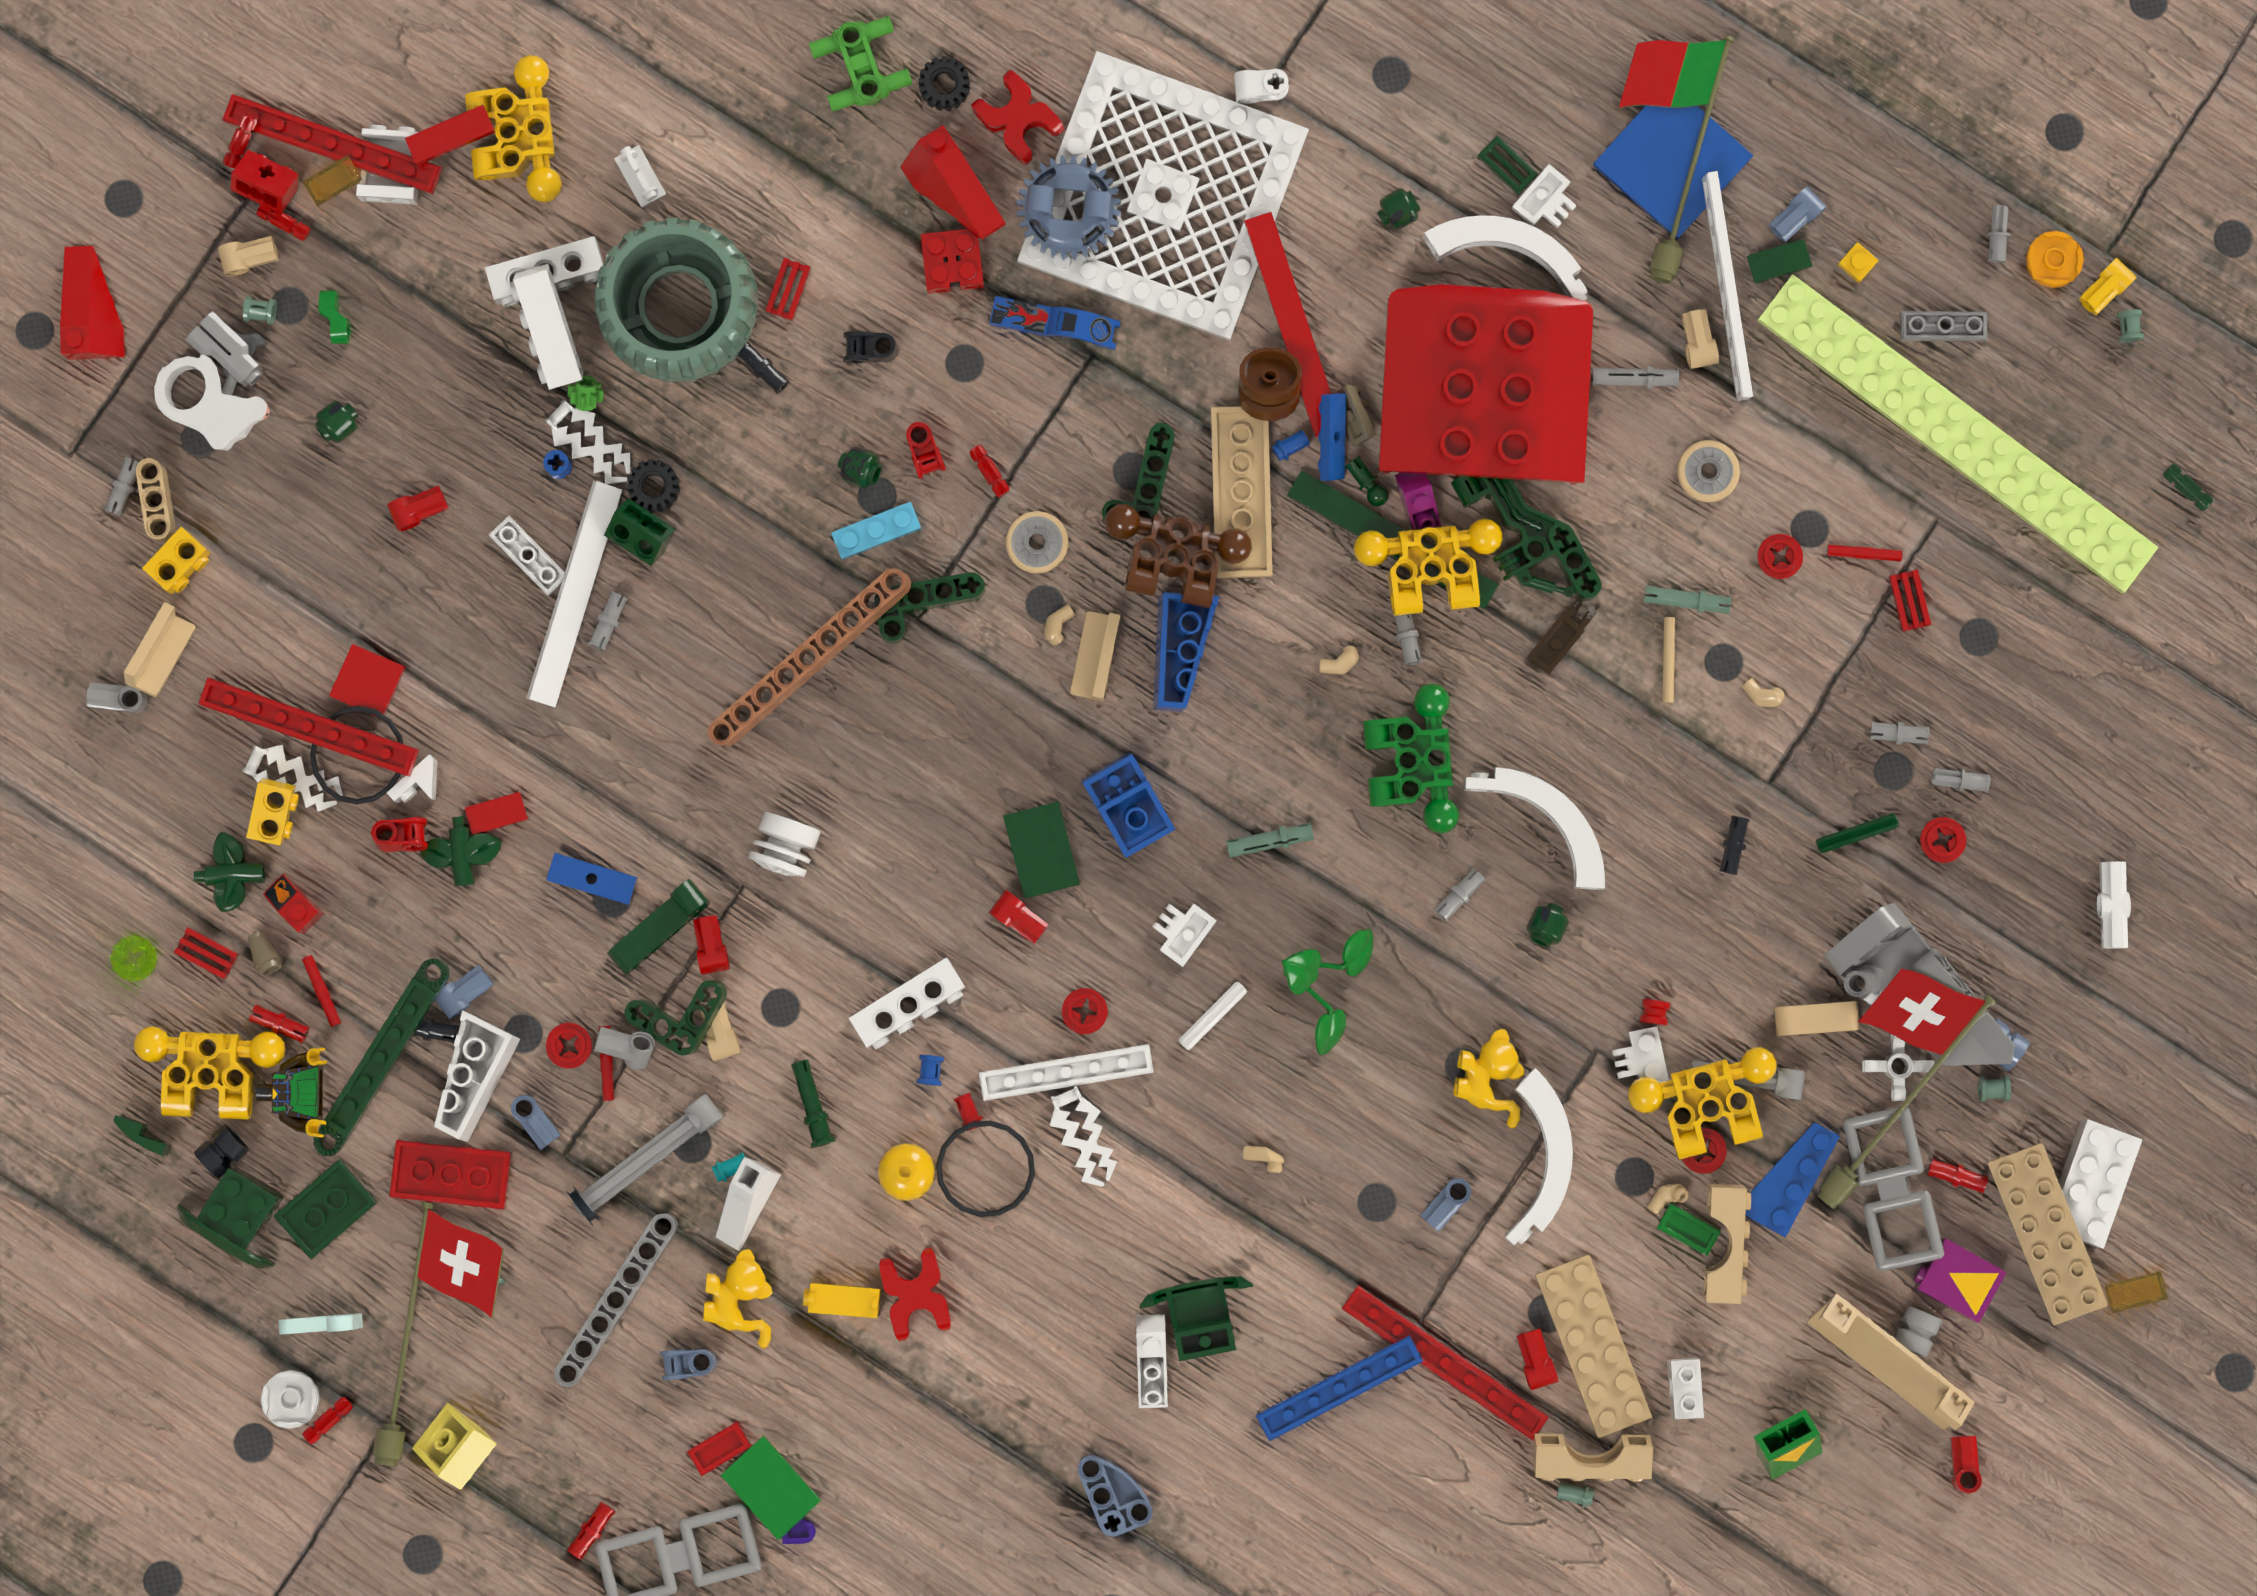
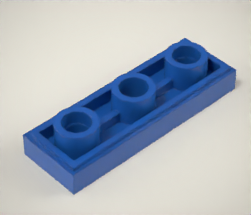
M1346 393L1323 394L1319 404V412L1321 414V430L1318 435L1321 444L1320 459L1318 461L1320 480L1345 479Z
M554 853L546 881L630 905L638 877ZM591 874L597 876V881L594 884L588 883V877Z

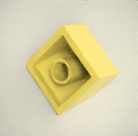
M447 1403L412 1449L438 1477L461 1490L497 1443L482 1428L454 1406Z

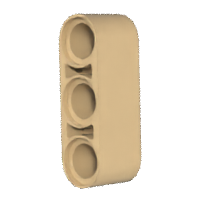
M146 458L141 460L136 467L146 534L159 543H166L176 532L168 475L161 463L152 458ZM156 466L158 469L156 477L151 480L146 479L147 469ZM161 494V504L158 507H151V497ZM160 522H165L166 531L162 535H155V526Z
M1857 1001L1774 1008L1777 1036L1860 1030Z

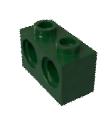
M627 498L614 512L604 536L638 557L641 561L652 566L665 552L675 528Z

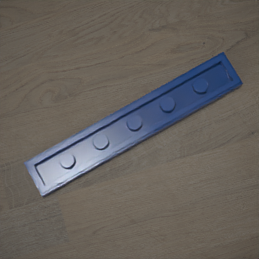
M1408 1335L1256 1414V1417L1266 1437L1271 1441L1422 1363L1423 1359L1412 1338Z

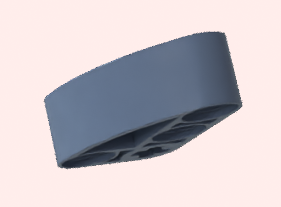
M1086 1455L1079 1461L1078 1473L1099 1527L1105 1535L1111 1537L1118 1536L1141 1527L1150 1521L1153 1513L1152 1506L1145 1492L1131 1475L1116 1464L1097 1455ZM1089 1460L1095 1461L1099 1465V1472L1094 1476H1087L1082 1469L1083 1464ZM1106 1488L1110 1493L1109 1500L1105 1503L1095 1501L1093 1493L1096 1489ZM1136 1504H1143L1148 1509V1514L1143 1519H1135L1131 1514L1132 1507ZM1109 1515H1114V1519L1119 1517L1121 1520L1117 1523L1116 1530H1111V1526L1106 1528L1104 1525L1108 1522Z

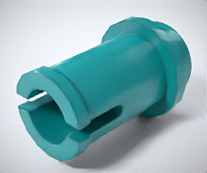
M743 1152L721 1163L716 1161V1165L712 1166V1170L718 1183L723 1180L727 1182V1178L735 1175L745 1157Z

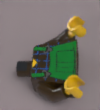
M323 1047L312 1048L308 1052L293 1056L280 1065L279 1071L273 1072L272 1084H257L256 1101H272V1113L278 1114L280 1122L296 1132L306 1133L309 1136L319 1138L324 1137L323 1134L318 1132L320 1124L326 1125V1121L323 1120L324 1066L322 1065L327 1064V1060L321 1061L319 1058L320 1052L325 1051Z

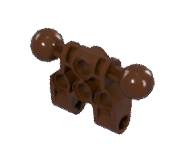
M1118 504L1112 507L1105 516L1106 530L1111 537L1117 540H1128L1136 534L1146 536L1135 543L1130 553L1125 582V590L1154 596L1159 573H1163L1168 577L1179 576L1183 580L1181 602L1210 608L1219 565L1218 559L1211 550L1217 551L1220 558L1229 564H1239L1245 561L1252 551L1251 538L1245 531L1239 528H1230L1222 534L1211 533L1209 526L1190 522L1184 517L1166 518L1153 514L1152 519L1142 518L1134 507L1127 504ZM1178 530L1182 532L1184 538L1176 537L1172 531ZM1140 551H1148L1152 558L1143 557ZM1168 557H1176L1180 564L1171 563ZM1196 563L1205 564L1208 570L1199 569Z

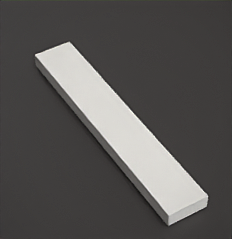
M1149 1044L979 1072L983 1101L1149 1074L1154 1073L1150 1047Z

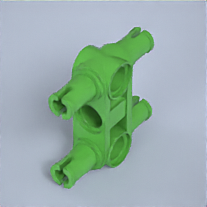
M889 16L866 24L864 21L856 23L846 22L840 28L835 29L831 36L808 43L814 59L838 51L839 54L842 53L852 82L851 88L827 96L832 112L854 104L860 107L864 105L873 106L882 99L887 98L889 92L913 85L907 68L886 76L879 74L869 46L870 40L894 32ZM849 32H855L859 35V38L854 43H848L844 41V36ZM870 84L876 86L877 92L874 95L867 96L862 93L865 86Z

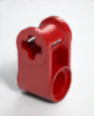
M923 422L911 424L907 428L906 438L919 480L925 474L937 470L946 471L938 446H936L929 426ZM923 429L926 431L927 439L922 443H915L911 439L914 430Z
M409 817L380 820L373 825L371 836L376 847L382 852L424 851L428 848V843L425 842L424 827L427 826V819ZM385 831L393 833L389 840H379L381 833Z

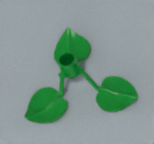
M1369 928L1359 930L1350 936L1343 949L1342 959L1344 962L1341 964L1321 962L1320 953L1315 949L1300 951L1281 961L1284 967L1283 974L1287 977L1290 991L1296 995L1307 991L1327 1011V1014L1319 1018L1315 1029L1316 1049L1320 1056L1328 1053L1341 1039L1346 1027V1016L1340 1009L1333 1011V1008L1310 986L1318 977V968L1339 970L1346 968L1347 975L1351 977L1360 974L1368 965L1373 952V934Z

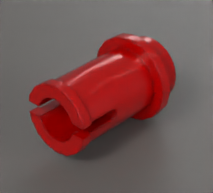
M971 1093L953 1099L963 1121L962 1127L983 1119V1116H979Z

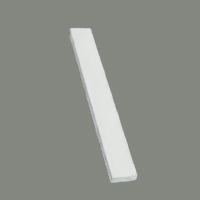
M1718 171L1708 172L1703 176L1702 184L1736 398L1738 401L1748 400L1753 397Z
M593 481L526 699L550 707H556L606 545L607 537L604 536V533L617 509L622 493L621 489L599 481Z

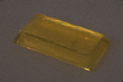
M347 155L302 183L318 207L362 181V178Z
M2161 1271L2104 1285L2112 1313L2168 1299Z

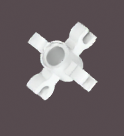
M1890 1034L1891 1055L1886 1057L1885 1060L1862 1061V1072H1884L1887 1077L1891 1078V1101H1905V1078L1912 1072H1928L1934 1065V1060H1912L1905 1054V1041ZM1896 1058L1901 1059L1905 1065V1069L1900 1075L1894 1073L1891 1068V1064Z

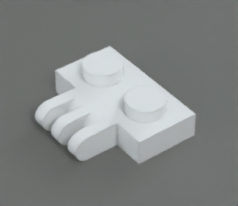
M1548 164L1512 206V210L1533 227L1543 216L1553 226L1558 228L1562 223L1554 216L1555 213L1561 218L1566 219L1569 214L1561 206L1564 205L1571 211L1576 207L1563 194L1570 181Z
M1168 904L1166 909L1171 914H1174V917L1170 919L1162 913L1159 918L1168 924L1166 928H1163L1162 925L1156 922L1152 927L1168 938L1160 951L1183 967L1217 920L1195 904L1192 905L1186 915L1171 904Z
M1657 1026L1628 1032L1631 1047L1612 1050L1613 1056L1625 1054V1060L1616 1061L1615 1067L1627 1065L1628 1071L1617 1073L1618 1079L1637 1075L1638 1079L1650 1077L1656 1079L1659 1083L1669 1080Z

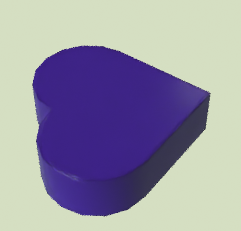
M803 1518L782 1537V1544L809 1543L815 1537V1526Z

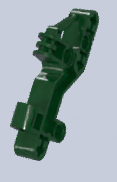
M1460 476L1451 482L1464 508L1489 497L1504 526L1520 536V543L1493 558L1494 562L1499 561L1501 566L1498 569L1500 572L1504 571L1506 574L1503 577L1504 581L1515 577L1522 587H1530L1548 593L1555 591L1563 593L1568 598L1575 594L1582 601H1590L1598 595L1601 590V580L1570 525L1527 506L1514 483L1516 479ZM1556 531H1558L1559 534H1566V537L1563 540L1566 548H1568L1570 544H1572L1573 548H1569L1567 551H1565L1564 554L1560 553V551L1564 549L1563 543L1560 540L1555 541L1553 539L1556 535ZM1538 544L1542 549V555L1540 557L1530 556L1527 551L1528 545ZM1518 550L1521 551L1522 559L1527 563L1522 567L1519 564L1521 558L1514 555V552ZM1569 555L1577 556L1581 561V566L1577 569L1570 568L1567 565L1566 558ZM1549 558H1553L1558 563L1570 586L1562 588L1555 586V582L1533 577L1530 575L1529 569ZM1584 569H1586L1587 573L1583 575L1585 582L1587 584L1592 582L1594 585V587L1591 589V593L1588 590L1582 591L1581 587L1584 584V581L1582 580L1581 576H1579L1577 579L1574 578V576L1579 575Z

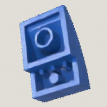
M1131 752L1080 780L1125 858L1175 830Z

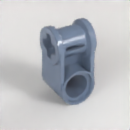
M705 1348L660 1351V1356L664 1360L665 1371L662 1381L686 1379L688 1377L709 1374L717 1366V1356L712 1350ZM700 1354H704L709 1358L710 1364L706 1370H701L696 1365V1358Z

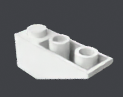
M744 1157L730 1183L716 1238L740 1251L781 1174L758 1161Z
M1165 1314L1136 1315L1139 1408L1168 1407Z

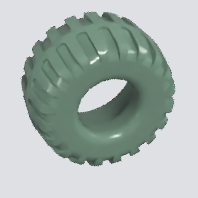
M667 217L666 221L656 222L651 220L643 223L644 227L634 232L631 229L622 236L623 240L616 247L613 245L608 251L606 261L600 267L597 275L595 310L598 325L605 341L615 355L627 366L640 374L663 382L675 383L684 381L691 383L708 375L709 377L716 375L722 367L728 363L731 364L738 357L741 349L749 341L755 324L758 294L754 274L748 261L739 248L725 235L697 220L690 219V221L681 220L679 217ZM683 273L695 276L706 285L711 294L712 309L709 319L700 330L690 336L675 338L663 335L652 327L647 318L646 301L649 291L657 281L668 275Z

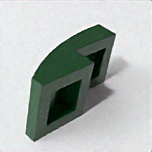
M1805 240L1784 244L1747 256L1755 284L1782 275L1788 276L1813 267Z
M115 1115L114 1123L131 1140L151 1152L161 1156H168L171 1148L170 1144L144 1136L148 1124Z

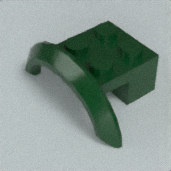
M235 1168L227 1169L198 1217L194 1216L183 1205L178 1204L176 1206L179 1218L184 1224L219 1248L256 1268L274 1267L275 1263L247 1250L261 1226L269 1222L283 1198Z
M1225 1276L1188 1282L1147 1294L1139 1308L1152 1307L1160 1302L1168 1301L1179 1361L1236 1351L1224 1289H1244L1253 1287V1284L1242 1276Z

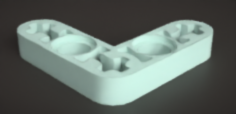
M362 1313L278 1320L279 1334L319 1331L335 1332L363 1328Z

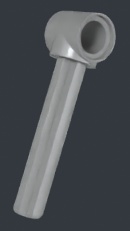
M1695 1060L1692 1062L1691 1068L1709 1064V1062ZM1780 1068L1769 1081L1762 1084L1749 1082L1746 1078L1733 1082L1737 1085L1774 1090L1776 1097L1801 1100L1805 1072ZM1700 1072L1695 1076V1078L1710 1080L1709 1075L1705 1072Z

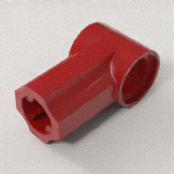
M439 485L412 497L410 495L400 497L387 504L398 532L412 529L421 524V520L449 509Z
M1005 889L988 913L1008 928L1012 927L1029 942L1035 944L1049 924L1026 908L1025 903Z
M713 915L693 919L698 945L696 953L701 975L730 970L728 953L725 944L723 945L718 916Z
M1536 1329L1516 1335L1525 1364L1523 1365V1370L1530 1391L1558 1383L1557 1373L1551 1357L1549 1358L1541 1330Z
M1976 1436L1950 1437L1953 1467L1952 1485L1961 1493H1974L1982 1485V1477L1979 1473ZM1964 1472H1969L1974 1479L1972 1486L1967 1489L1960 1483V1477Z

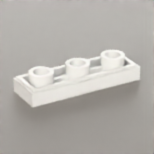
M510 516L489 534L548 597L561 586L565 572ZM528 551H532V559L525 560L524 554Z

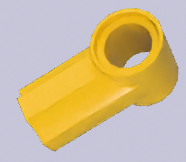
M2115 258L2099 274L2100 278L2079 298L2082 306L2095 316L2137 278L2118 258Z

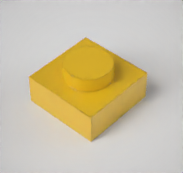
M1857 242L1839 262L1838 266L1857 283H1860L1879 260Z

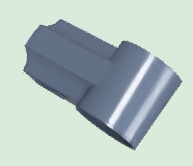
M1808 186L1795 196L1789 203L1790 205L1768 226L1772 233L1784 243L1806 223L1810 224L1827 207Z
M478 965L455 983L453 981L444 986L435 1001L449 1020L461 1014L462 1010L465 1011L473 1000L481 996L494 984L482 967Z
M521 1095L512 1102V1115L520 1122L540 1150L561 1135L540 1108L535 1098L529 1095ZM521 1100H528L532 1104L533 1110L529 1116H522L518 1113L517 1105Z
M1462 1178L1450 1179L1420 1216L1439 1232L1459 1208L1469 1200L1471 1196L1470 1185ZM1456 1183H1461L1466 1188L1465 1195L1460 1199H1454L1450 1195V1188Z

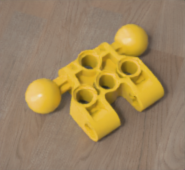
M527 55L520 58L514 67L515 81L521 88L525 89L526 99L520 100L505 87L465 94L466 112L484 105L491 123H496L495 135L498 138V142L494 146L471 150L474 180L479 181L519 177L530 162L533 161L534 170L527 177L526 189L532 199L546 203L554 200L559 195L562 186L560 175L550 168L549 158L555 156L553 129L551 126L549 99L542 96V87L549 78V68L542 58L535 55ZM507 98L512 99V107L506 111L501 110L502 101ZM543 123V131L538 135H533L531 132L533 125ZM514 126L516 128L515 135L509 139L504 138L505 129ZM518 154V163L512 167L507 166L508 157Z
M1490 519L1477 520L1470 525L1468 530L1457 531L1456 526L1428 527L1417 530L1398 531V537L1385 538L1383 534L1377 531H1366L1356 538L1353 551L1358 561L1366 566L1380 565L1387 559L1388 555L1399 554V560L1387 575L1393 616L1423 613L1421 584L1432 586L1439 582H1443L1446 585L1450 610L1480 606L1476 561L1460 550V548L1471 547L1473 551L1479 554L1494 553L1502 543L1503 534L1499 525ZM1425 536L1433 538L1435 547L1432 549L1425 548L1421 543V538ZM1457 561L1463 562L1467 567V572L1464 574L1455 572L1453 563ZM1428 564L1435 565L1438 568L1439 575L1436 577L1428 576L1424 570L1425 566ZM1400 567L1408 569L1411 574L1410 578L1407 580L1400 579L1396 574V569Z
M150 1026L140 1030L134 1040V1050L137 1056L145 1062H159L167 1054H177V1060L172 1062L162 1072L161 1113L163 1116L192 1117L195 1109L196 1088L198 1087L204 1090L218 1089L219 1117L221 1119L250 1120L253 1105L254 1074L241 1061V1057L251 1058L259 1067L272 1068L280 1064L286 1051L281 1037L272 1032H261L252 1041L241 1040L239 1034L181 1032L179 1037H168L167 1033L161 1028ZM207 1039L212 1040L216 1045L213 1055H208L204 1051L203 1045ZM176 1067H181L185 1071L186 1077L183 1082L176 1081L173 1076ZM206 1068L211 1069L214 1073V1081L211 1084L204 1082L202 1079V1073ZM235 1069L243 1074V1082L240 1085H235L231 1080V1073Z
M1754 1047L1747 1050L1742 1056L1741 1061L1728 1064L1727 1059L1671 1073V1080L1660 1083L1650 1077H1641L1630 1085L1628 1101L1636 1111L1645 1114L1658 1110L1663 1104L1664 1099L1676 1096L1677 1100L1666 1117L1679 1160L1707 1153L1701 1123L1704 1121H1716L1722 1116L1727 1118L1735 1145L1761 1139L1763 1134L1753 1096L1740 1087L1735 1086L1733 1081L1743 1078L1755 1084L1769 1081L1775 1075L1777 1069L1776 1059L1768 1049ZM1700 1072H1705L1710 1077V1083L1704 1089L1698 1088L1694 1083L1695 1076ZM1735 1093H1742L1746 1098L1745 1105L1740 1109H1734L1730 1104L1731 1096ZM1713 1100L1718 1106L1717 1113L1710 1117L1705 1116L1702 1112V1106L1706 1101ZM1684 1107L1690 1113L1689 1120L1684 1124H1678L1674 1119V1113L1678 1108Z

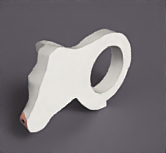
M201 355L200 358L186 356L173 360L161 369L154 386L155 402L160 411L172 421L199 431L204 435L211 447L218 450L228 451L231 449L235 442L246 438L253 425L266 419L270 413L267 402L260 397L255 396L247 399L223 394L221 392V382L217 367L206 355ZM187 370H199L205 378L206 389L204 396L197 405L190 409L181 410L176 408L171 396L174 381Z

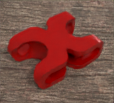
M1008 70L1003 75V82L1012 95L1009 103L1002 108H994L983 99H977L971 104V108L976 117L990 132L998 133L1005 130L1003 134L1005 148L1021 164L1027 165L1033 158L1031 149L1024 141V135L1028 130L1033 127H1042L1052 136H1058L1065 129L1062 121L1048 105L1042 102L1031 104L1032 93L1029 85L1013 70Z
M932 1247L925 1248L922 1251V1271L913 1280H905L900 1277L891 1259H880L879 1268L884 1291L888 1295L899 1297V1300L891 1306L889 1312L895 1337L899 1342L905 1341L909 1337V1316L917 1309H926L931 1312L940 1330L947 1331L951 1329V1319L946 1298L941 1293L931 1291L941 1278L936 1254Z

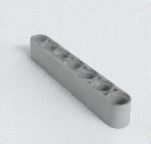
M668 1213L658 1214L650 1221L557 1365L555 1379L561 1386L571 1387L578 1384L590 1368L676 1235L678 1222L673 1215ZM662 1218L668 1219L671 1223V1231L666 1235L660 1234L657 1230V1223ZM647 1242L653 1244L656 1249V1253L651 1259H646L641 1254V1248ZM630 1267L636 1268L640 1273L639 1280L634 1284L629 1283L625 1278L626 1270ZM613 1292H620L624 1297V1303L620 1308L613 1307L609 1302L610 1295ZM602 1316L607 1319L608 1328L605 1332H598L594 1328L596 1317ZM581 1341H588L592 1346V1352L588 1357L581 1356L578 1352V1345ZM566 1365L573 1366L576 1370V1377L573 1381H567L562 1376V1370Z

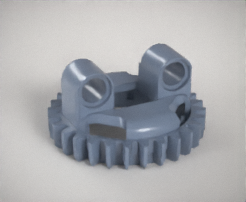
M1063 155L1060 158V164H1056L1052 158H1050V167L1048 168L1040 163L1041 173L1038 174L1031 170L1030 173L1034 180L1024 179L1023 181L1028 190L1019 189V195L1025 197V200L1016 201L1017 206L1024 207V210L1016 212L1017 217H1025V220L1021 221L1019 226L1020 228H1029L1024 233V237L1028 238L1033 235L1034 238L1031 245L1034 247L1041 243L1040 252L1042 254L1048 248L1051 249V258H1054L1057 252H1061L1063 261H1065L1067 253H1071L1073 260H1077V252L1080 251L1087 258L1088 248L1097 253L1098 247L1096 243L1099 242L1106 246L1107 241L1104 235L1113 237L1114 232L1109 227H1118L1119 222L1113 219V216H1120L1121 211L1114 209L1113 206L1120 205L1121 199L1112 198V196L1118 194V188L1109 189V186L1113 184V178L1103 179L1106 175L1105 169L1099 173L1095 172L1097 169L1096 162L1090 168L1087 167V158H1083L1081 163L1077 164L1075 155L1072 156L1070 163H1066ZM1055 189L1085 192L1082 222L1052 219ZM1033 220L1038 221L1041 227L1047 232V240L1044 239L1045 234L1041 232L1038 226H1034ZM1101 226V231H1096L1086 239L1087 243L1083 244L1084 236L1089 234L1095 227Z

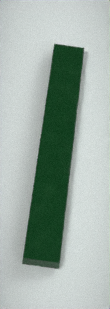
M1302 470L1287 494L1289 498L1357 537L1366 531H1377L1383 534L1385 538L1398 537V531H1406ZM1421 540V543H1422V545H1423L1425 548H1427V549H1432V548H1434V547L1431 546L1430 544H1428V543H1426L1425 541ZM1399 554L1389 555L1395 558L1396 560H1399L1400 558ZM1459 561L1453 563L1455 572L1459 574L1467 572V567ZM1428 564L1425 566L1424 570L1428 576L1436 577L1439 575L1438 568L1435 565ZM1477 572L1480 595L1479 608L1484 610L1499 584ZM1443 582L1438 583L1439 585L1446 588V585Z

